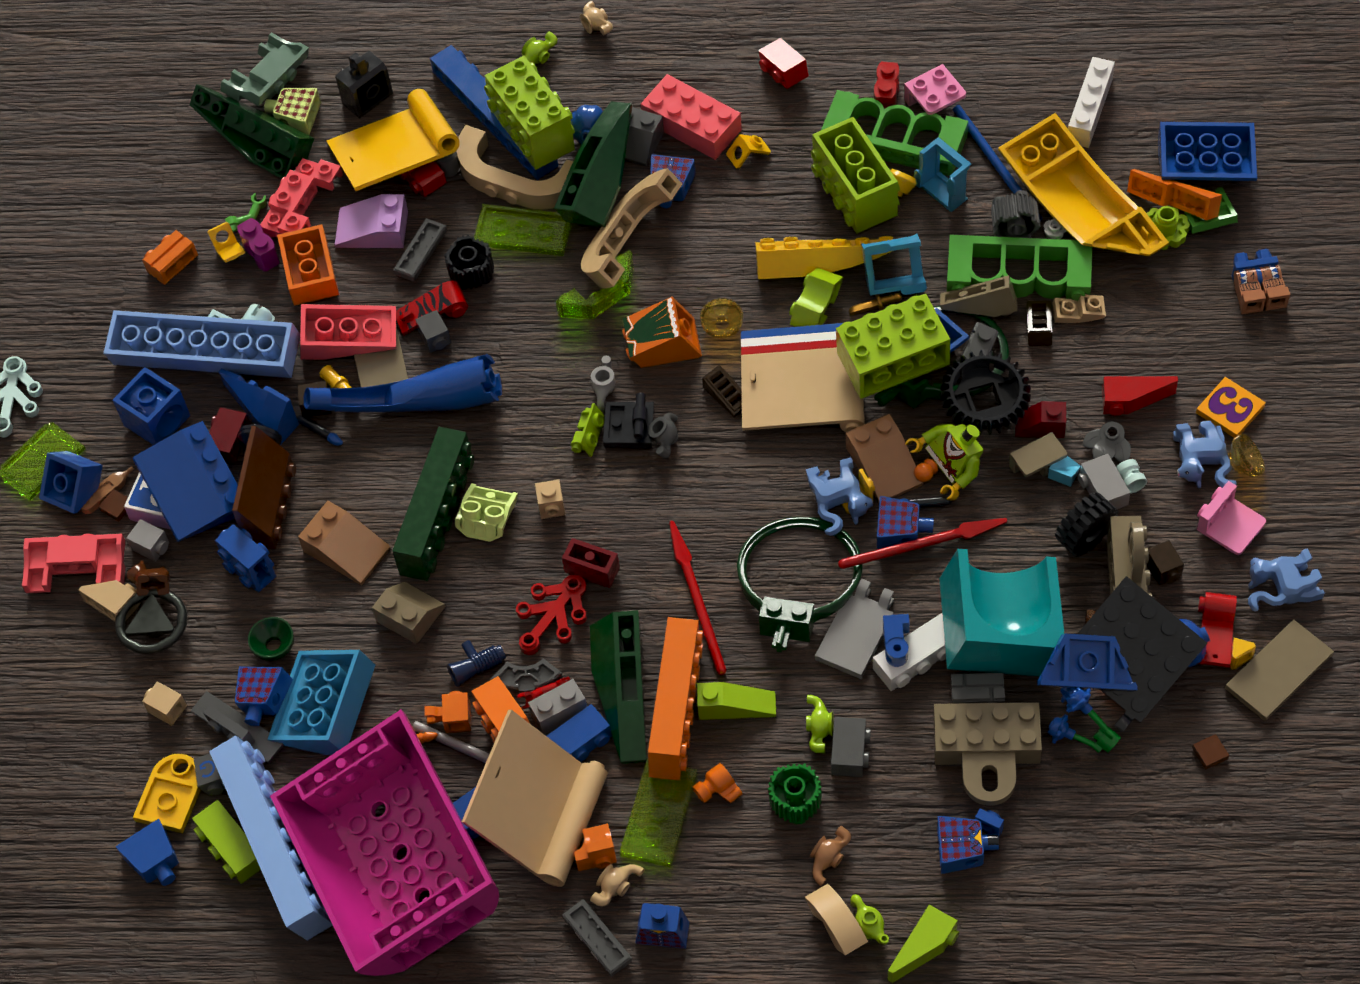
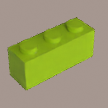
M216 800L192 818L196 825L193 831L201 842L208 841L211 845L208 847L209 852L216 861L220 858L225 863L222 868L231 879L236 877L242 884L261 870L246 834L219 800Z

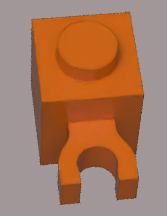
M452 691L449 694H442V707L425 706L427 724H435L442 721L446 733L471 731V703L468 693Z

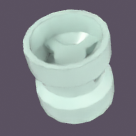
M1135 459L1125 460L1116 466L1130 494L1141 490L1147 484V479L1143 473L1139 472L1140 467Z

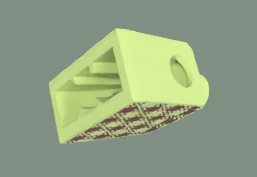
M283 88L277 100L266 99L264 110L265 112L273 113L274 118L310 135L321 100L317 88Z

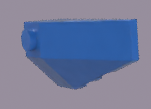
M221 368L218 371L223 385L253 423L277 431L282 436L281 444L299 425L291 400L268 386L261 389L258 387L257 382L253 380L246 383L240 375Z

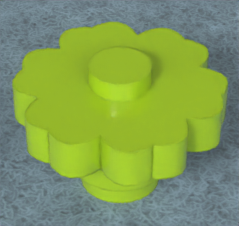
M1163 206L1160 209L1152 208L1147 212V215L1169 242L1162 250L1168 249L1169 246L1177 248L1186 241L1190 224L1187 216L1179 214L1177 208Z

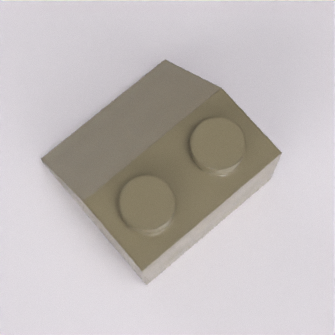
M402 582L387 588L373 605L372 610L376 622L418 644L446 606L444 603L410 584Z

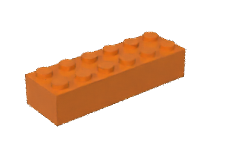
M668 617L648 748L649 777L680 781L681 771H686L687 748L690 747L691 740L690 725H693V704L696 703V683L699 681L700 676L699 661L702 659L703 630H699V620Z

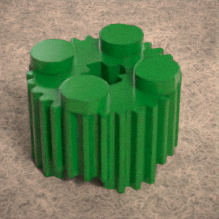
M805 763L798 766L795 764L790 766L788 764L787 768L784 766L782 768L777 767V771H773V775L770 776L768 788L770 806L772 811H775V815L779 814L780 819L783 817L784 821L788 819L790 823L792 822L797 825L803 824L808 820L809 816L812 818L813 813H817L822 799L821 782L819 777L816 776L815 770H811V766L806 767Z

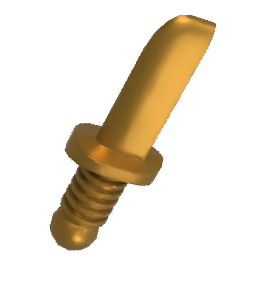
M894 293L893 295L889 294V296L886 295L881 298L880 294H876V299L852 306L849 309L850 315H855L876 308L884 310L883 305L901 301L902 295Z

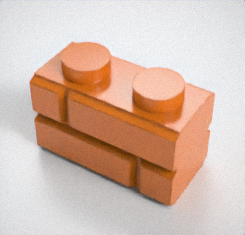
M175 230L171 235H166L162 239L161 244L154 250H149L142 261L146 271L165 285L196 258L198 253L194 243Z

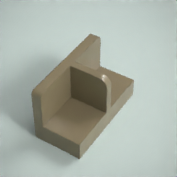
M1053 432L1010 453L1009 467L1013 473L1021 471L1025 477L1038 471L1042 476H1046L1048 474V466L1066 458L1067 452Z

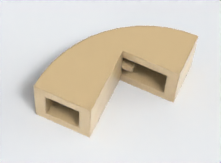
M826 884L805 897L813 915L823 922L835 948L842 954L847 955L868 942L857 920L830 885Z

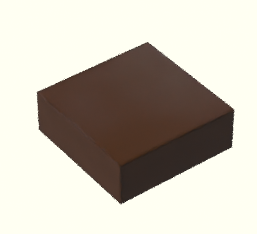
M113 489L98 508L101 512L119 522L127 513L124 505L128 497Z
M1216 734L1192 746L1193 751L1205 770L1229 759L1227 750Z

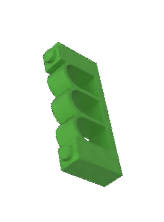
M837 90L821 129H826L851 117L855 119L865 115L875 117L877 123L873 133L866 136L884 161L919 169V154L924 148L912 145L916 134L923 130L935 131L939 134L938 137L961 155L968 136V120L946 116L944 120L936 113L929 115L926 112L915 116L910 108L903 105H892L884 109L883 105L876 99H859L857 94ZM892 123L905 124L908 129L903 142L900 143L881 138L886 126ZM940 154L939 171L946 176H950L954 173L956 166Z
M950 235L947 292L1008 276L1005 269L1006 259L1034 260L1033 274L1025 280H1015L1010 277L1017 298L1026 297L1032 294L1034 290L1037 294L1047 299L1060 298L1066 295V299L1078 301L1080 296L1090 295L1092 271L1091 246L1082 245L1077 240ZM972 257L1001 258L999 273L988 279L978 277L972 270ZM1039 260L1067 261L1066 276L1055 282L1045 280L1039 273Z

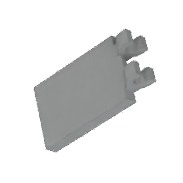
M862 578L856 589L855 596L852 595L844 606L838 610L815 654L816 661L859 679H862L884 636L883 616L893 615L889 608L894 602V598H892L894 591L884 588L879 602L869 599L871 582Z

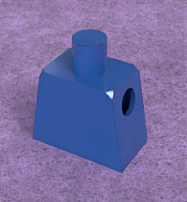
M159 819L116 846L122 858L145 882L151 883L158 878L160 883L166 886L175 880L176 876L171 869L178 865L179 861L167 832Z

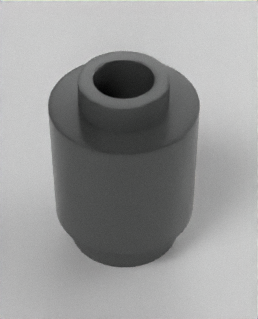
M457 151L435 160L436 164L443 170L445 177L455 176L460 168Z

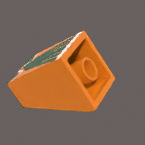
M673 297L623 318L624 329L622 332L628 348H626L627 356L641 368L690 360L702 356L695 319Z

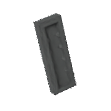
M426 218L393 269L394 275L415 282L447 232V226Z
M584 899L562 914L566 923L611 977L633 961L629 953Z

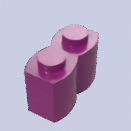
M250 218L237 226L243 248L249 255L253 256L258 268L266 272L280 264L273 240L270 236L263 233V229L258 221Z

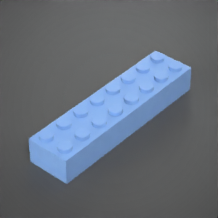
M113 310L103 354L113 365L218 372L222 368L235 374L292 378L300 333L293 323Z
M237 736L210 750L211 757L285 926L306 940L333 926L270 795L276 792L272 786L275 781L271 773L265 770L263 766L265 759L260 750L253 749L248 741L244 742Z

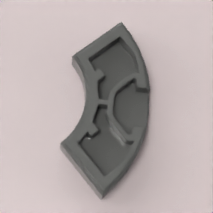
M543 658L538 663L530 666H516L507 661L490 680L499 676L509 692L522 693L531 692L539 687L554 683L563 676L562 672Z

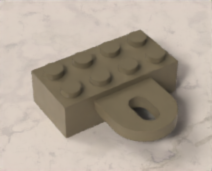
M1110 516L1107 536L1110 594L1126 576L1148 593L1150 570H1146V563L1149 561L1148 548H1145L1147 527L1142 525L1141 516Z
M1039 703L934 704L935 765L962 764L963 787L973 801L986 806H994L1005 802L1015 790L1016 764H1040L1042 744ZM988 769L993 770L997 775V789L992 792L986 791L982 787L981 774Z

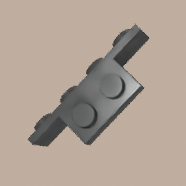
M208 691L204 693L190 710L193 714L207 722V725L218 734L220 732L225 734L228 740L237 736L244 742L248 741L253 749L260 750L265 762L268 764L284 746L283 743L267 740L270 732L260 726L246 724L244 722V715Z

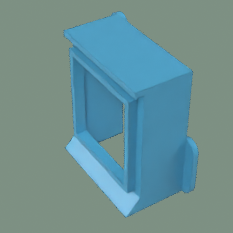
M938 137L920 151L919 170L916 169L914 171V178H916L917 182L916 186L925 190L952 212L968 199L966 197V177L971 163ZM940 154L959 168L949 176V179L939 171Z
M917 233L910 237L861 244L867 288L870 295L900 290L902 294L908 295L924 292L927 289L919 247L921 246V241ZM909 248L912 275L875 281L872 255Z

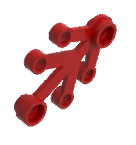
M569 575L561 584L544 586L541 583H536L531 587L533 599L540 601L546 596L561 594L555 601L533 605L527 602L517 604V616L521 619L545 613L530 633H525L520 637L519 645L524 654L534 655L539 651V638L555 618L558 625L556 631L558 641L560 643L571 641L572 632L568 627L565 613V605L570 599L573 605L571 612L572 621L577 625L586 622L587 615L581 602V596L586 591V582L581 576ZM572 584H578L574 588L570 587ZM536 590L543 591L541 594H535ZM523 608L528 609V611L525 613L520 612V610ZM583 614V617L576 618L575 615ZM563 632L568 633L566 637H561L560 635ZM527 640H533L530 644L525 643Z

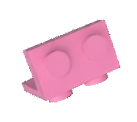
M943 64L904 83V101L907 105L911 106L918 102L929 115H933L966 97V91Z
M1228 481L1223 488L1218 487L1209 505L1204 504L1197 514L1199 517L1197 531L1235 555H1241L1265 526L1266 519L1234 499L1237 486Z

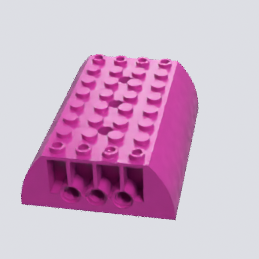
M402 710L388 717L270 795L355 972L371 976L403 972L494 913L499 901V891L408 717ZM385 805L384 814L376 817L375 811L377 807ZM402 847H406L407 855L403 859L398 860L397 852ZM428 890L430 894L429 897H426L422 899V902H419L420 894L423 891Z

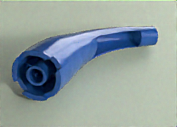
M485 354L388 384L358 388L307 387L304 392L303 401L305 409L335 412L460 410L499 401L497 396L502 395L500 374H494L491 364H495L494 360L490 355Z

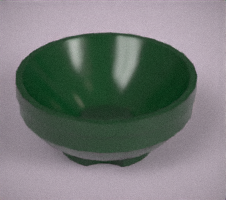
M267 617L259 620L253 625L248 634V645L256 657L265 661H274L284 657L289 653L294 644V633L290 624L278 617ZM271 640H279L281 642L280 647L276 650L267 649V644Z

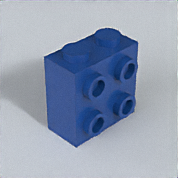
M233 524L219 534L215 542L219 549L217 553L224 560L222 565L230 574L235 572L239 576L240 582L246 588L252 587L259 593L276 577L273 570L274 563L268 557V554H270L268 549L260 542L256 544L247 530L244 528L240 530Z

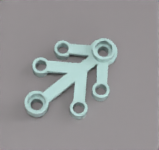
M17 356L7 358L4 362L3 371L0 373V384L7 380L6 386L0 390V402L3 400L0 414V437H8L12 433L13 425L10 418L14 399L23 407L27 417H35L39 413L37 404L34 401H30L18 389L17 382L19 379L27 386V391L31 397H39L43 393V389L39 382L34 381L26 373V362Z

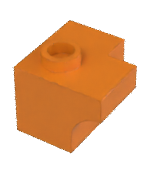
M608 824L582 829L584 843L580 849L574 851L578 871L595 867L603 869L612 863H617Z

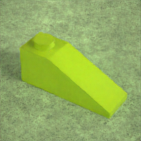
M725 682L697 683L699 720L776 717L775 691Z
M928 905L890 966L888 981L892 983L943 953L948 945L952 946L959 935V931H957L958 920Z

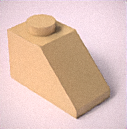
M117 580L85 585L79 588L84 602L115 621L121 609L137 593L136 589L130 584L126 583L123 585ZM141 603L136 604L129 610L126 620Z

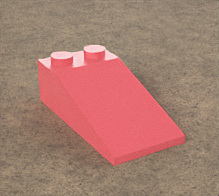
M301 304L300 359L326 360L396 349V306Z

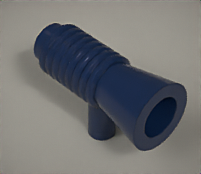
M467 640L461 646L469 659L447 664V669L454 684L459 687L474 675H479L483 671L485 672L489 668L491 669L501 664L502 660L506 659V656L500 645L496 647L492 645L488 649L486 648L477 653L471 641Z

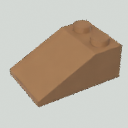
M890 414L846 433V449L857 468H862L867 478L870 477L875 486L873 494L878 503L880 502V496L895 498L923 485V482L918 481L914 476L916 465L907 445H905V440Z
M330 501L323 505L298 536L303 552L360 585L365 582L391 549L386 542L350 513Z

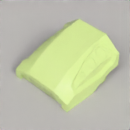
M471 483L455 518V527L469 538L491 542L502 537L508 517L516 505L518 493H508L479 487Z

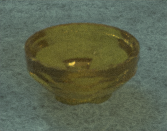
M718 298L704 305L700 313V322L707 334L716 338H726L734 335L741 328L743 312L735 301ZM719 321L729 323L726 329H718L715 325Z
M1240 434L1232 440L1230 452H1228L1230 463L1234 470L1250 477L1263 474L1265 472L1264 461L1255 443L1246 434Z

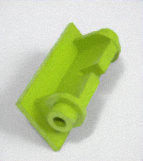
M592 403L591 408H586L582 411L577 428L583 431H576L571 442L573 452L580 453L581 450H585L590 457H592L605 421V415L595 403Z

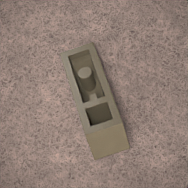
M1008 275L963 287L962 289L941 293L940 307L941 310L990 317L1007 316L1017 311V297Z

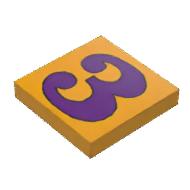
M1224 377L1197 407L1196 414L1207 421L1211 420L1215 426H1221L1224 432L1237 439L1263 410L1266 402L1227 377Z

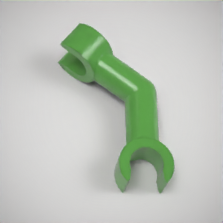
M256 193L251 196L252 207L248 215L238 218L236 216H229L225 219L230 224L233 232L238 231L237 226L250 218L256 220L260 209L265 208L267 205L265 195L261 201H256Z

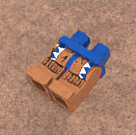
M1268 249L1257 251L1256 259L1248 260L1247 253H1236L1233 260L1232 279L1241 314L1261 312L1264 306L1266 311L1287 308L1290 292L1288 287H1285L1277 256L1272 257ZM1280 299L1276 303L1271 302V300ZM1257 302L1254 306H1247L1248 303Z

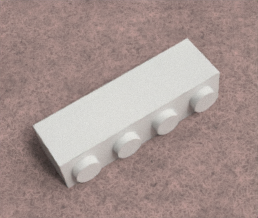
M1092 57L1068 125V130L1082 147L1089 148L1113 80L1115 64L1113 61Z
M942 613L904 637L909 648L908 660L903 666L894 667L890 665L886 660L885 650L873 657V670L890 691L897 687H904L910 682L912 677L917 674H924L931 668L932 664L946 659Z

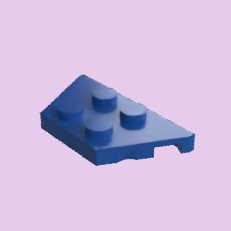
M1062 634L1037 681L1039 686L1137 690V684L1131 679L1127 670L1129 666L1125 657L1120 653V646L1115 636Z

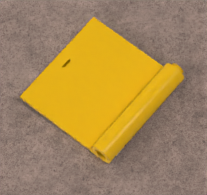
M415 89L410 92L407 98L409 109L326 141L355 191L457 151L460 145L458 137L425 90Z

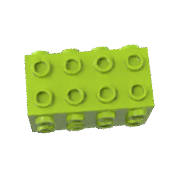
M522 56L484 75L486 81L484 89L489 97V100H487L489 109L535 170L575 150L573 139L575 131L571 124L573 116L568 107H563L558 94L550 90L546 78L540 77L537 67L533 62L530 63L525 56Z
M854 117L812 134V172L816 178L819 177L821 179L824 191L827 194H831L836 209L842 211L846 224L849 227L852 226L856 234L898 216V205L900 204L898 199V191H900L898 181Z
M926 293L920 296H912L907 301L897 305H889L884 310L876 313H868L858 320L845 322L836 328L837 354L860 399L950 365V338Z

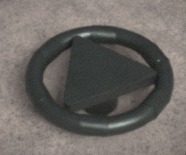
M150 589L148 594L144 596H138L136 593L115 618V631L120 642L127 649L141 654L158 653L173 646L185 631L188 615L183 601L176 594L169 591L166 595H158V589ZM156 598L166 600L175 606L178 612L175 630ZM147 599L125 631V620L129 610ZM172 633L169 637L151 645H143L128 637L148 635L151 638H157L162 634Z

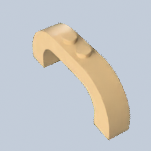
M465 125L458 138L460 145L457 149V156L461 173L473 188L486 193L490 197H497L506 200L510 204H518L531 209L543 210L555 207L573 161L566 159L560 171L552 178L542 181L530 180L482 162L480 159L488 147L486 132Z
M668 168L654 172L635 185L610 213L606 226L600 228L587 247L581 260V269L598 287L610 288L615 286L625 271V268L615 257L640 220L657 205L671 201L681 187L682 183Z

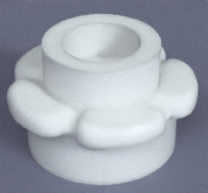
M1055 219L1048 220L1044 224V233L1048 239H1061L1066 232Z

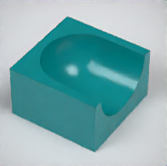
M957 549L939 578L947 669L1040 676L1059 638L1064 634L1056 557L1046 556L1040 563L1025 570L1010 573H992L979 570L970 565L968 549Z

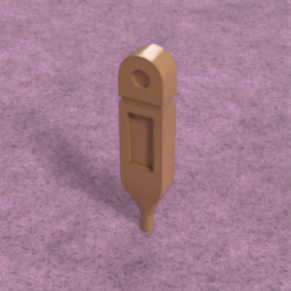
M131 466L126 471L113 473L102 481L96 492L81 508L82 512L85 514L93 513L113 489L116 491L122 489L127 476L134 468Z

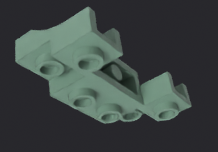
M271 32L268 42L266 44L262 42L259 44L258 55L264 58L250 71L249 77L234 69L231 72V79L229 81L225 79L221 81L220 91L237 101L245 98L259 106L266 98L271 99L276 93L280 94L288 81L294 80L297 74L296 68L308 57L309 47L300 42L286 41Z

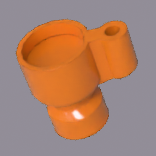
M718 763L705 774L703 782L699 781L692 786L693 791L703 803L710 800L713 793L719 794L730 804L743 795L728 770L721 763Z

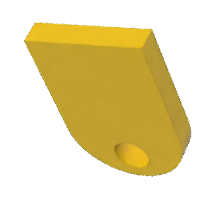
M173 754L163 758L155 765L133 815L135 822L149 825L159 819L164 829L179 833L184 832L201 791L197 786L194 759L185 754ZM179 764H188L186 771L182 773L175 772Z

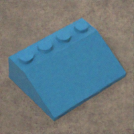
M360 650L299 651L290 677L293 679L275 716L267 740L324 755H332L348 745L375 664Z

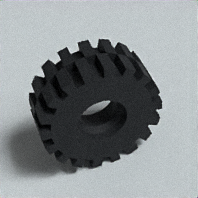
M1098 492L1092 493L1088 498L1084 497L1082 502L1076 503L1074 505L1075 508L1067 512L1066 518L1061 520L1062 524L1056 529V539L1075 557L1076 555L1081 556L1082 553H1088L1090 548L1093 549L1098 542L1100 543L1103 540L1102 538L1108 535L1110 516H1118L1119 511Z

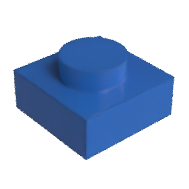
M980 808L975 816V820L981 821L982 832L998 834L999 839L1003 831L1004 819H1001L993 811H985Z

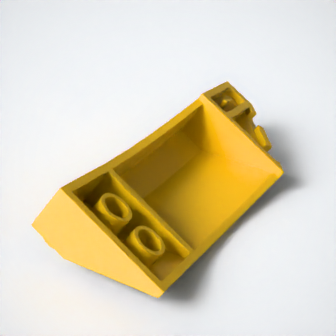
M1056 113L998 148V151L1039 203L1080 244L1143 256H1151L1169 244L1168 240L1143 208L1138 207L1099 168Z

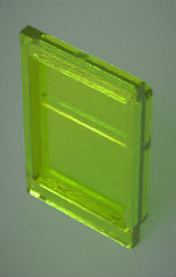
M55 423L45 424L1 465L0 478L31 501L40 492L48 452L70 451L79 455L86 448Z

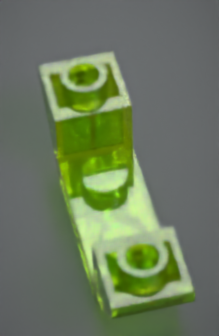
M628 250L615 258L625 268V271L614 287L602 288L597 292H593L586 300L575 289H572L568 293L562 294L556 300L558 315L564 318L594 319L630 294L634 268L632 252Z

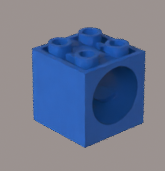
M146 367L112 400L123 425L152 445L171 436L191 416L180 389Z

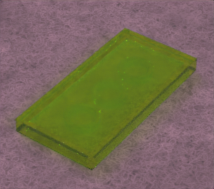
M483 204L474 238L475 240L478 238L480 241L483 240L484 243H488L490 248L564 256L572 223L566 222L558 212Z
M647 759L619 852L621 857L666 867L672 866L693 792L692 786L695 785L697 778V769L687 767L686 771H681L680 781L649 777Z

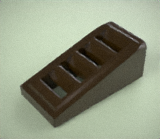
M1049 300L1027 301L1029 346L1052 345L1051 301ZM1032 311H1046V312L1032 313Z
M718 365L702 378L703 388L733 417H736L742 412V389ZM724 385L727 386L723 390L719 391V389L722 388ZM731 392L734 393V394H732L730 397H728L727 399L725 398V397H726L727 395H729ZM738 398L741 399V401H739L734 406L731 405V403H733Z

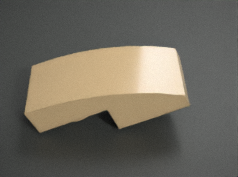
M1085 294V296H1080L1078 301L1054 298L1052 302L1054 323L1089 322L1103 319L1106 316L1103 296Z

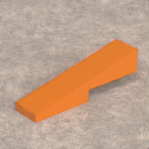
M1130 170L1127 192L1160 206H1173L1204 220L1218 217L1222 194L1174 180H1162L1160 176L1140 170Z

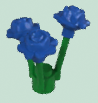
M1062 687L1060 689L1063 695L1061 702L1067 701L1066 711L1069 713L1081 710L1085 715L1088 714L1100 728L1094 734L1093 738L1096 739V742H1093L1076 734L1075 730L1069 728V723L1067 722L1068 715L1065 714L1062 718L1055 717L1051 721L1048 734L1053 736L1052 743L1055 744L1058 740L1066 737L1070 740L1075 739L1092 747L1098 753L1102 749L1108 753L1121 737L1105 724L1088 703L1091 696L1090 688Z

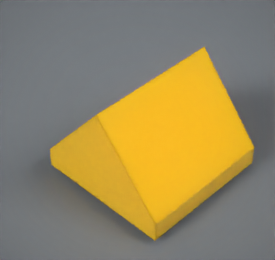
M1234 638L1230 668L1232 670L1252 660L1256 645L1249 641Z

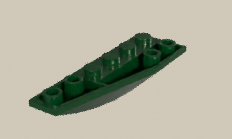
M196 84L189 105L250 162L283 178L286 177L290 169L295 171L302 158L308 159L315 138L247 104Z
M611 101L581 145L554 207L566 222L599 227L606 226L621 188L632 113L631 103Z
M638 610L612 612L590 625L591 671L607 722L611 728V734L621 764L647 762Z

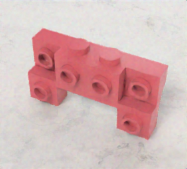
M302 158L295 171L290 169L286 177L281 179L275 194L271 195L268 203L270 210L260 224L263 233L273 238L279 234L310 227L309 217L303 216V214L317 194V186L333 191V180L336 176L341 178L343 175L341 166L322 159L319 163Z
M83 534L82 536L59 535L58 537L25 538L22 587L26 593L51 592L52 575L97 573L96 584L117 580L124 585L126 570L123 562L125 539L122 534Z

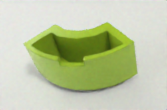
M818 267L810 274L808 273L804 279V290L801 296L790 308L789 315L792 316L790 325L795 327L823 325L828 317L824 313L829 303H835L843 277Z

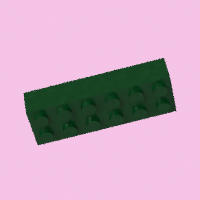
M438 427L392 550L400 576L428 581L430 574L436 570L438 552H442L444 548V535L451 528L453 511L458 509L460 502L459 494L466 487L468 469L471 470L474 465V455L471 453V443L468 441L466 432Z

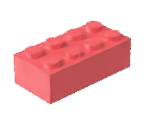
M668 74L641 103V110L662 116L664 133L714 160L719 157L742 130L740 112Z

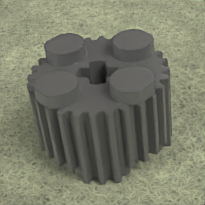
M1019 190L1015 194H1007L1006 197H996L992 201L991 216L995 237L1031 238L1033 233H1036V230H1039L1041 227L1037 201L1034 198L1032 199V196L1029 197L1027 191Z

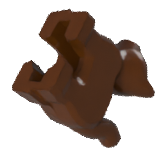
M142 560L139 564L134 565L128 570L127 578L136 585L138 596L147 595L150 589H158V595L169 593L170 575L165 567L147 569Z

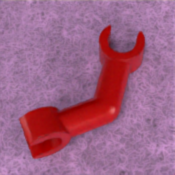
M564 677L531 692L519 693L517 698L525 697L526 704L521 709H528V702L570 681V677Z

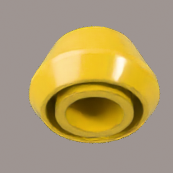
M890 170L900 187L898 196L902 197L903 193L908 194L917 185L916 178L899 170Z

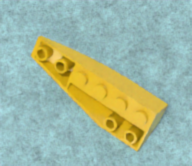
M882 236L879 239L860 237L855 240H798L797 237L783 238L784 241L763 238L760 239V242H755L758 279L806 277L808 273L810 274L817 267L829 272L851 268L864 263L862 243L869 244L892 240L893 237ZM887 253L872 255V260L879 258Z

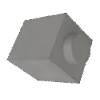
M141 519L126 538L132 551L155 562L160 555L167 551L169 540L164 530Z

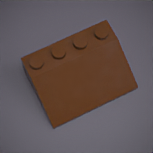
M251 426L232 511L240 530L243 528L247 530L256 544L260 542L267 549L276 550L278 540L282 539L283 530L281 523L282 519H286L287 516L286 500L291 497L292 488L290 481L291 477H295L296 464L292 462L290 454L257 426Z

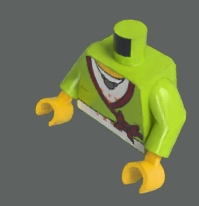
M953 424L937 425L923 433V437L919 439L910 438L905 443V445H909L913 441L916 442V449L910 451V453L920 452L923 444L927 443L925 449L949 481L954 484L953 486L944 485L940 490L941 494H946L951 489V495L947 497V500H956L959 496L958 490L960 488L964 489L979 474V458L983 453V448L976 440L980 432L974 425H968L967 427L964 424L958 426Z

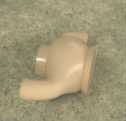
M593 1L588 2L584 6L583 14H580V20L584 29L589 34L592 31L600 30L602 35H606L613 29L612 23L607 21L608 16L603 8H596Z
M612 864L608 865L596 883V886H601L602 892H595L590 901L597 906L603 907L610 903L612 897L617 895L622 897L630 887V883L627 882L629 875L636 874L640 877L645 869L635 864L619 868H613Z

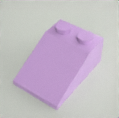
M381 194L341 207L339 210L335 248H404L408 216L404 194Z

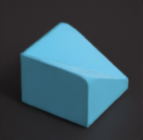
M1067 456L1050 466L1048 478L1071 487L1081 466Z

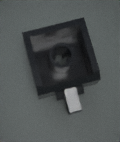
M370 51L362 56L355 52L349 57L350 65L342 69L335 76L342 104L359 119L393 94L387 67Z

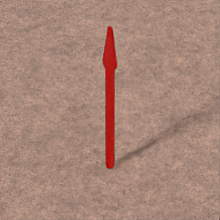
M1007 518L964 522L956 529L841 559L838 562V566L841 569L961 537L971 539L1007 523Z
M670 521L669 525L675 559L682 567L716 671L719 675H724L726 673V666L690 563L692 555L675 522Z

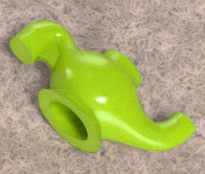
M549 31L545 35V41L536 40L535 37L530 38L522 48V56H525L530 63L544 64L550 56L548 50L557 44L558 39L556 35Z
M807 695V704H813L815 707L812 715L806 716V731H811L812 733L809 746L813 752L825 753L826 745L822 740L829 734L833 737L834 714L833 711L828 713L823 701L819 697Z
M852 895L850 904L852 907L857 908L855 919L866 938L874 939L879 944L886 945L889 942V937L884 934V920L880 912L874 907L866 906L859 895Z

